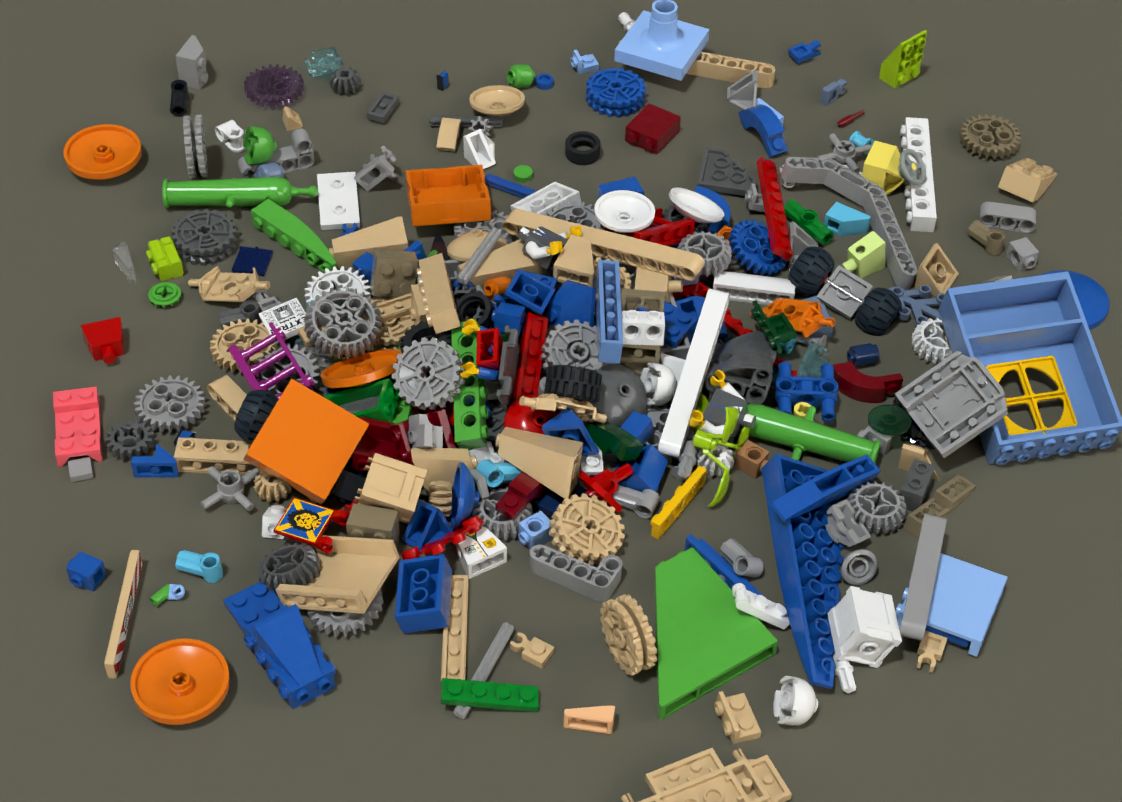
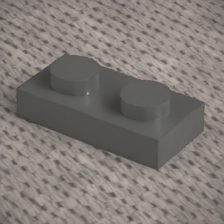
M381 92L368 110L367 119L384 123L399 103V96Z

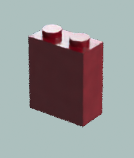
M649 103L626 126L625 141L657 155L680 131L681 116Z

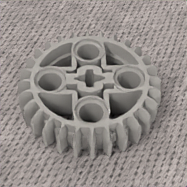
M339 286L338 291L334 292L330 288V293L323 291L322 297L316 295L315 301L311 300L310 306L307 307L304 319L306 336L310 337V344L315 343L316 350L322 348V354L328 351L330 358L333 354H337L338 359H340L341 355H345L348 360L351 354L356 358L358 352L364 355L365 349L370 351L372 345H376L377 339L380 338L382 331L380 309L376 308V302L371 303V296L364 298L365 293L362 292L359 295L357 294V289L351 292L349 287H347L345 291H341ZM364 314L367 315L370 323L367 320L362 319ZM317 323L325 327L322 332L318 329Z

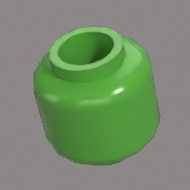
M528 64L512 65L507 71V81L514 88H528L535 78L534 71Z

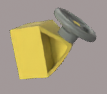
M874 141L864 162L862 176L882 187L885 194L888 195L899 187L905 179L913 185H921L926 179V169L923 160L914 150L905 149L900 154L897 146ZM907 155H911L917 163L911 161ZM920 168V178L917 180L916 172Z

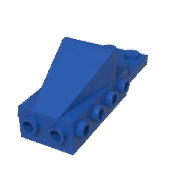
M261 581L223 599L225 607L245 635L243 639L249 650L252 649L258 664L265 668L269 680L276 684L280 696L283 700L286 699L292 709L335 688L334 674H336V670L331 661L327 662L325 660L321 647L313 643L311 633L305 628L296 604L290 607L284 606L273 590L269 591L267 585L262 584Z

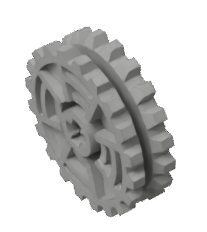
M202 115L195 116V132L190 116H183L184 144L189 177H196L197 161L201 176L208 177L207 149Z
M567 320L564 321L563 326L560 324L556 325L555 330H551L548 334L545 344H543L541 349L544 352L541 354V360L545 361L543 364L544 370H548V367L553 365H569L597 371L605 365L612 364L598 362L597 326L590 327L589 322L586 321L581 324L579 320H574L573 323Z
M424 337L421 339V342L414 340L412 341V346L403 347V354L398 353L396 357L398 363H393L392 367L396 370L392 374V379L396 380L393 386L396 390H399L398 395L404 398L405 402L413 407H419L420 410L425 411L426 408H429L431 411H435L437 406L444 408L446 407V402L452 403L455 400L453 396L461 393L459 387L464 385L465 380L462 379L460 374L466 370L460 368V366L464 362L458 357L459 353L443 340L440 342L437 338L432 337L431 341H429L428 338Z

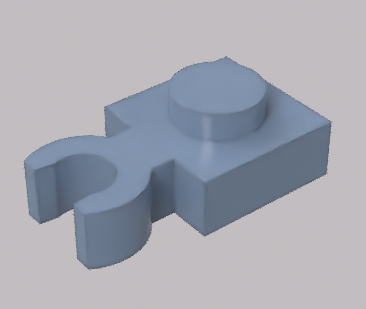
M839 79L837 83L834 81L825 86L821 91L820 104L826 107L837 100L839 94L846 92L847 89L844 86L848 82L844 79Z

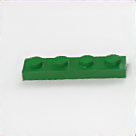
M442 678L440 704L537 712L538 686Z

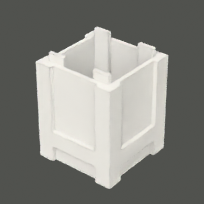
M850 586L842 600L827 613L837 660H849L878 668L894 647H898L902 642L892 595L877 591L872 593L860 590L859 587Z

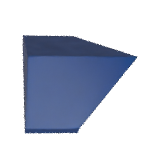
M419 499L402 541L413 547L417 546L421 550L422 546L442 538V536L453 530L440 509Z

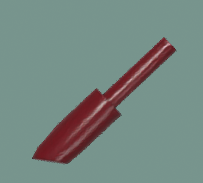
M862 110L854 115H848L838 121L837 124L843 127L853 122L856 117L865 112Z

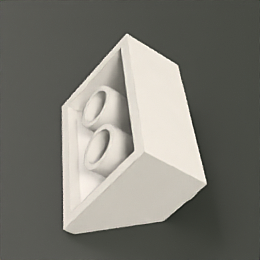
M553 182L510 205L511 210L516 208L547 216V211L552 212V207L559 208L560 203L566 206L567 201L571 205L577 201L578 205H580L581 198L579 191Z

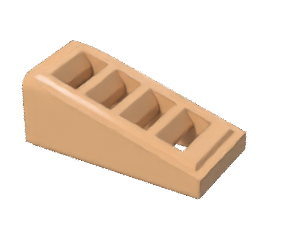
M615 706L565 709L563 727L612 734Z

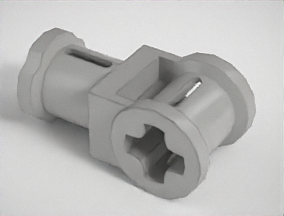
M258 289L251 296L252 300L258 303L260 313L281 304L275 296L270 297L269 291L266 289Z

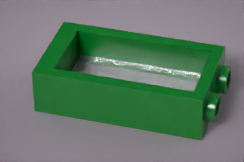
M388 378L325 395L324 398L358 418L362 416L391 423L399 399V390L394 388V384Z

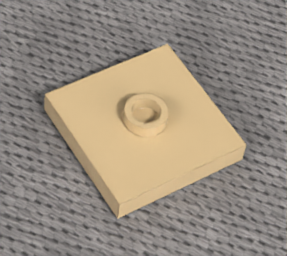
M418 284L411 285L410 317L414 325L419 324L421 321H427L422 293Z

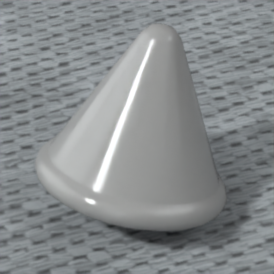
M865 549L845 553L841 568L843 579L854 586L869 582L877 571L878 563L876 556L871 551Z

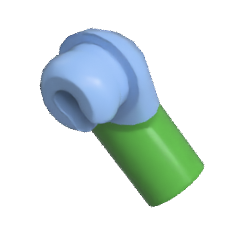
M166 584L149 599L157 607L165 600L181 599L185 594V588L182 585Z

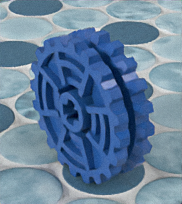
M611 67L610 70L604 68L602 72L596 71L595 75H591L589 80H587L586 101H588V106H592V110H598L601 115L607 114L608 117L616 115V117H621V115L629 116V113L635 114L637 109L640 110L642 105H644L646 85L643 78H639L637 73L632 74L631 70L624 71V68L618 70L615 67Z

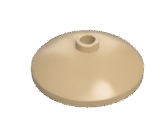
M493 85L474 91L470 95L469 102L471 107L479 113L492 117H502L519 110L525 103V96L517 88Z
M474 229L460 235L448 245V255L455 260L467 262L489 232ZM500 237L491 251L507 245V242Z

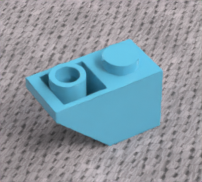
M836 202L825 214L824 225L838 236L863 234L869 231L871 216Z

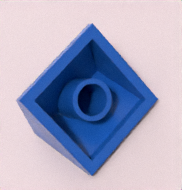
M568 407L542 426L545 435L583 442L581 456L599 454V450L585 425Z

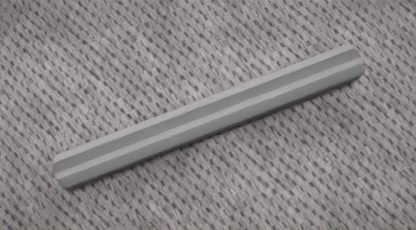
M507 622L502 624L472 677V681L485 682L513 633V625ZM456 706L453 713L456 717L464 719L471 707Z

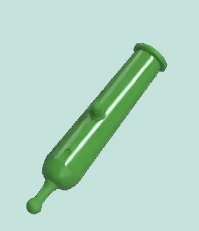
M283 177L169 181L165 178L162 184V199L166 209L170 206L256 207L267 199L282 207L290 203L294 196L309 195L310 197H315L318 194L316 186H309L308 188L293 187L290 181Z
M761 404L747 405L748 414L756 416L755 426L750 428L749 436L792 447V459L799 461L802 452L807 451L844 462L868 455L876 464L881 440L877 439L874 442L816 423L813 420L816 413L814 406H810L806 416L801 418Z

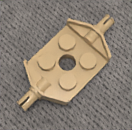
M216 266L202 278H190L188 281L189 287H199V293L203 301L244 302L253 293L257 292L258 289L269 290L270 288L269 281H259L254 267L252 268L253 274L221 273L219 267Z
M553 393L540 394L537 398L521 396L519 401L521 406L531 407L532 412L534 410L555 411L556 409H560L562 412L568 407L581 421L605 423L607 420V415L597 413V408L593 407L590 402L577 401L573 398L557 396Z

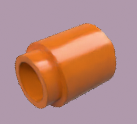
M502 276L486 280L484 283L485 295L490 300H494V295L496 294L503 297L512 279Z

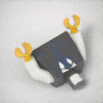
M541 226L534 231L522 227L517 237L525 242L522 248L523 253L548 269L555 263L570 236L580 237L582 230L581 226L570 227V233L556 234Z
M717 370L715 376L719 380L712 376L710 383L721 388H716L703 414L699 410H694L691 413L689 425L691 427L699 425L700 429L705 432L723 434L726 422L725 407H735L739 410V418L733 433L730 435L735 437L738 436L742 426L753 428L756 423V416L748 414L745 399L728 382H724L725 374L723 371Z

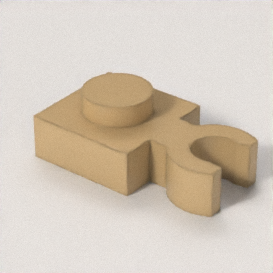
M925 631L923 641H921L917 652L920 655L916 665L917 668L920 669L922 663H928L930 665L929 672L932 673L935 669L936 660H941L948 638Z
M520 632L517 633V640L521 643L510 642V649L516 653L522 652L523 660L541 669L554 654L555 647L536 637L529 641L526 635Z

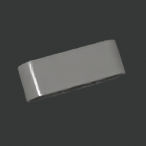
M984 202L980 206L979 222L988 228L1030 233L1036 228V211L1025 206Z

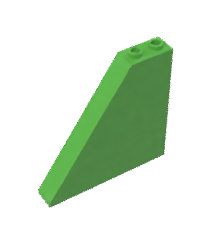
M693 547L679 552L675 557L662 561L655 567L658 718L663 720L776 655L778 640L757 617L736 607L735 597L730 587Z

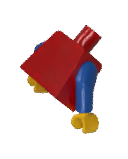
M469 319L462 324L465 326L462 332L465 335H470L473 332L477 333V368L474 363L468 362L460 366V368L466 370L460 375L463 378H468L475 374L478 378L497 381L504 342L498 328L478 327L474 319Z

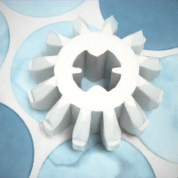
M718 444L716 450H711L710 453L728 467L730 472L734 465L733 451L729 450L727 446ZM703 449L699 450L697 465L707 469L706 474L709 473L711 478L714 475L721 478L724 470L710 457L702 454Z

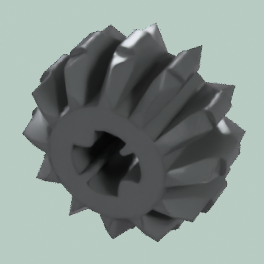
M343 66L342 69L336 68V71L331 72L330 86L334 93L348 95L349 93L354 94L355 91L359 90L361 78L356 69L352 70L351 67L344 68Z

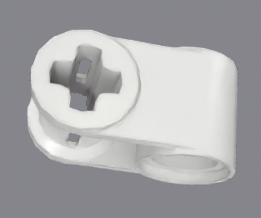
M234 120L215 127V133L220 142H223L232 152L240 153L246 149L243 148L244 131Z

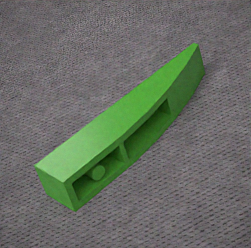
M270 199L265 200L251 210L252 224L255 228L262 230L270 238H274L282 246L289 248L297 256L302 257L323 273H325V268L333 271V266H335L337 269V263L327 247L296 216Z

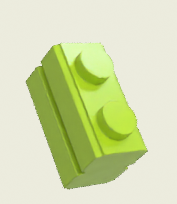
M168 236L160 238V240L149 241V250L146 251L148 262H153L151 263L153 274H158L162 282L170 280L172 277H182L184 274L182 262L171 237Z

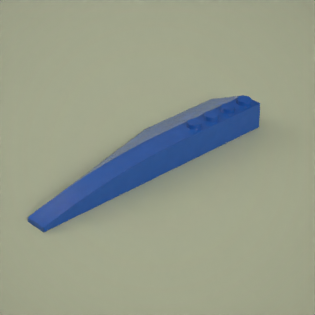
M775 454L761 469L783 599L797 649L810 684L831 689L834 682L835 662L833 661V654H835L827 613L831 608L836 607L840 599L838 582L841 580L839 566L842 564L843 556L840 555V552L843 549V544L834 542L829 536L825 525L828 524V514L826 512L832 505L837 503L835 500L783 522L770 504L789 491L829 470Z

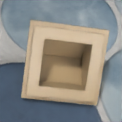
M285 106L283 122L287 131L302 128L303 124L299 114Z

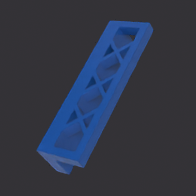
M692 534L686 537L685 551L693 547L731 590L733 585L742 583L745 585L746 590L762 595L743 576L736 574L733 567L702 538L697 540Z

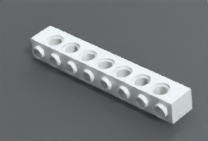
M906 117L905 124L901 125L900 136H903L901 148H904L903 150L912 149L918 153L926 169V179L921 185H913L907 179L904 181V185H907L905 186V197H908L906 199V210H909L907 211L906 222L910 223V231L934 232L937 216L928 119ZM907 155L911 161L917 163L911 155ZM920 168L916 172L917 180L920 178Z

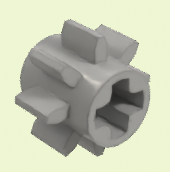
M478 116L477 121L471 120L473 124L472 127L468 128L469 130L474 132L483 125L484 129H481V131L485 135L491 136L488 132L493 127L487 124L489 119L486 118L482 121V117Z

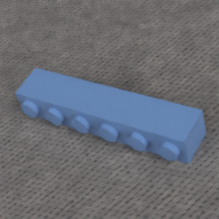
M598 260L595 277L598 362L620 364L623 348L619 261Z

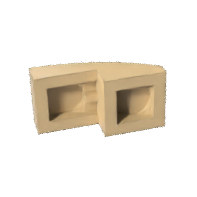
M442 118L436 146L437 150L456 152L461 119Z

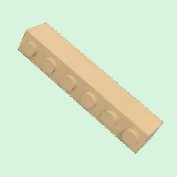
M440 253L418 260L420 268L417 269L429 327H434L436 334L460 327L450 277L443 254Z

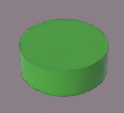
M520 165L514 169V179L518 182H529L533 177L532 168L527 165Z

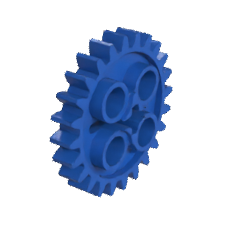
M749 219L745 222L741 220L739 224L736 223L729 233L728 240L730 241L729 245L733 248L732 254L737 255L734 259H740V265L746 264L747 270L752 268L754 274L760 271L762 276L765 273L768 276H771L772 273L776 275L788 262V260L772 253L768 228L764 226L763 221L758 224L756 219L752 223Z

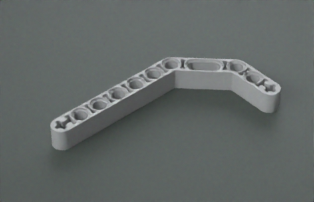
M788 157L781 172V178L789 183L824 184L863 206L866 214L871 216L870 225L873 231L885 242V261L895 285L904 290H909L912 287L918 269L883 188L833 159Z

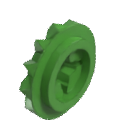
M170 282L156 284L148 292L150 303H153L155 307L160 305L163 308L167 305L172 307L173 303H179V298L182 297L179 286Z

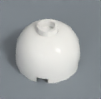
M648 363L649 367L643 368L640 376L647 391V405H664L673 398L678 381L668 366Z
M785 676L779 682L783 684L781 690H776L774 695V716H779L780 720L777 721L779 724L799 726L807 722L813 713L816 712L818 700L813 687L807 681L798 677Z

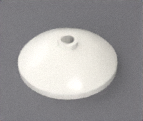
M672 188L669 192L670 201L676 210L684 216V219L690 218L698 223H716L724 217L723 210L716 203L699 193L684 188Z
M617 190L602 195L596 201L594 214L603 226L612 231L633 233L648 227L653 222L655 207L647 197L640 193Z

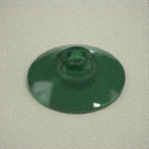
M880 405L873 408L868 414L870 427L883 435H900L911 427L912 419L909 413L895 405Z

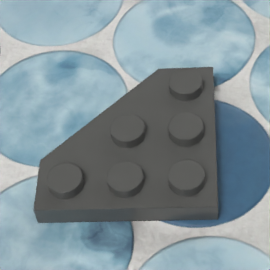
M705 148L697 186L714 192L745 196V192L749 190L751 183L756 185L757 179L753 175L749 176L745 172V168L736 160L733 161L729 157V153L724 149Z

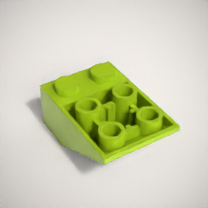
M926 30L897 46L881 63L879 79L895 89L919 75L926 43Z

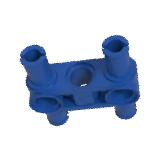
M779 363V377L775 381V400L778 403L779 411L792 415L791 405L806 402L811 406H822L821 419L826 422L833 421L835 419L834 406L838 401V383L834 379V366L829 363L821 365V378L791 376V363Z

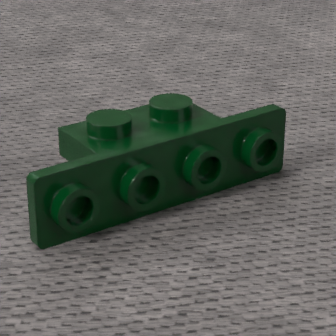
M756 300L752 301L754 308L751 309L754 321H757L758 327L763 331L765 339H768L771 349L775 348L778 354L783 353L780 343H787L791 339L797 338L795 329L784 312L767 318Z

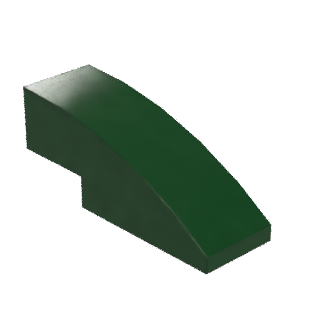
M606 422L583 423L594 443L604 454L614 453L621 461L637 459L644 447L636 437L616 425Z

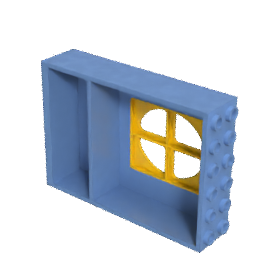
M1068 271L947 289L938 311L952 354L960 351L965 356L979 359L998 383L1007 372L1016 371L1024 391V396L1006 398L1007 406L1027 404L1036 426L1035 430L1024 429L1011 421L1006 415L980 433L979 436L989 465H1004L1016 460L1024 462L1036 457L1044 459L1055 454L1063 456L1070 452H1087L1094 448L1107 449L1113 445L1122 431V417ZM1033 368L1046 374L1056 384L1058 390L1035 394L1031 389L1025 369ZM1061 399L1063 401V413L1060 420L1053 427H1045L1037 402Z

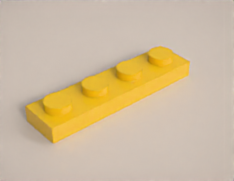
M699 465L694 472H691L686 482L682 486H678L672 499H668L664 503L662 511L653 516L650 522L652 537L659 540L705 485L707 469Z

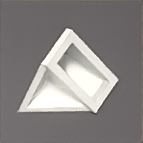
M481 129L464 136V157L472 165H482L483 169L496 164L495 143Z

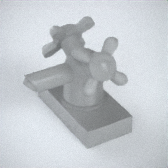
M385 146L380 147L384 154L377 157L371 154V161L368 164H363L362 167L364 169L354 177L367 192L386 177L392 181L397 180L398 176L393 172L395 168L388 162L390 158L395 163V155L391 150L386 149Z

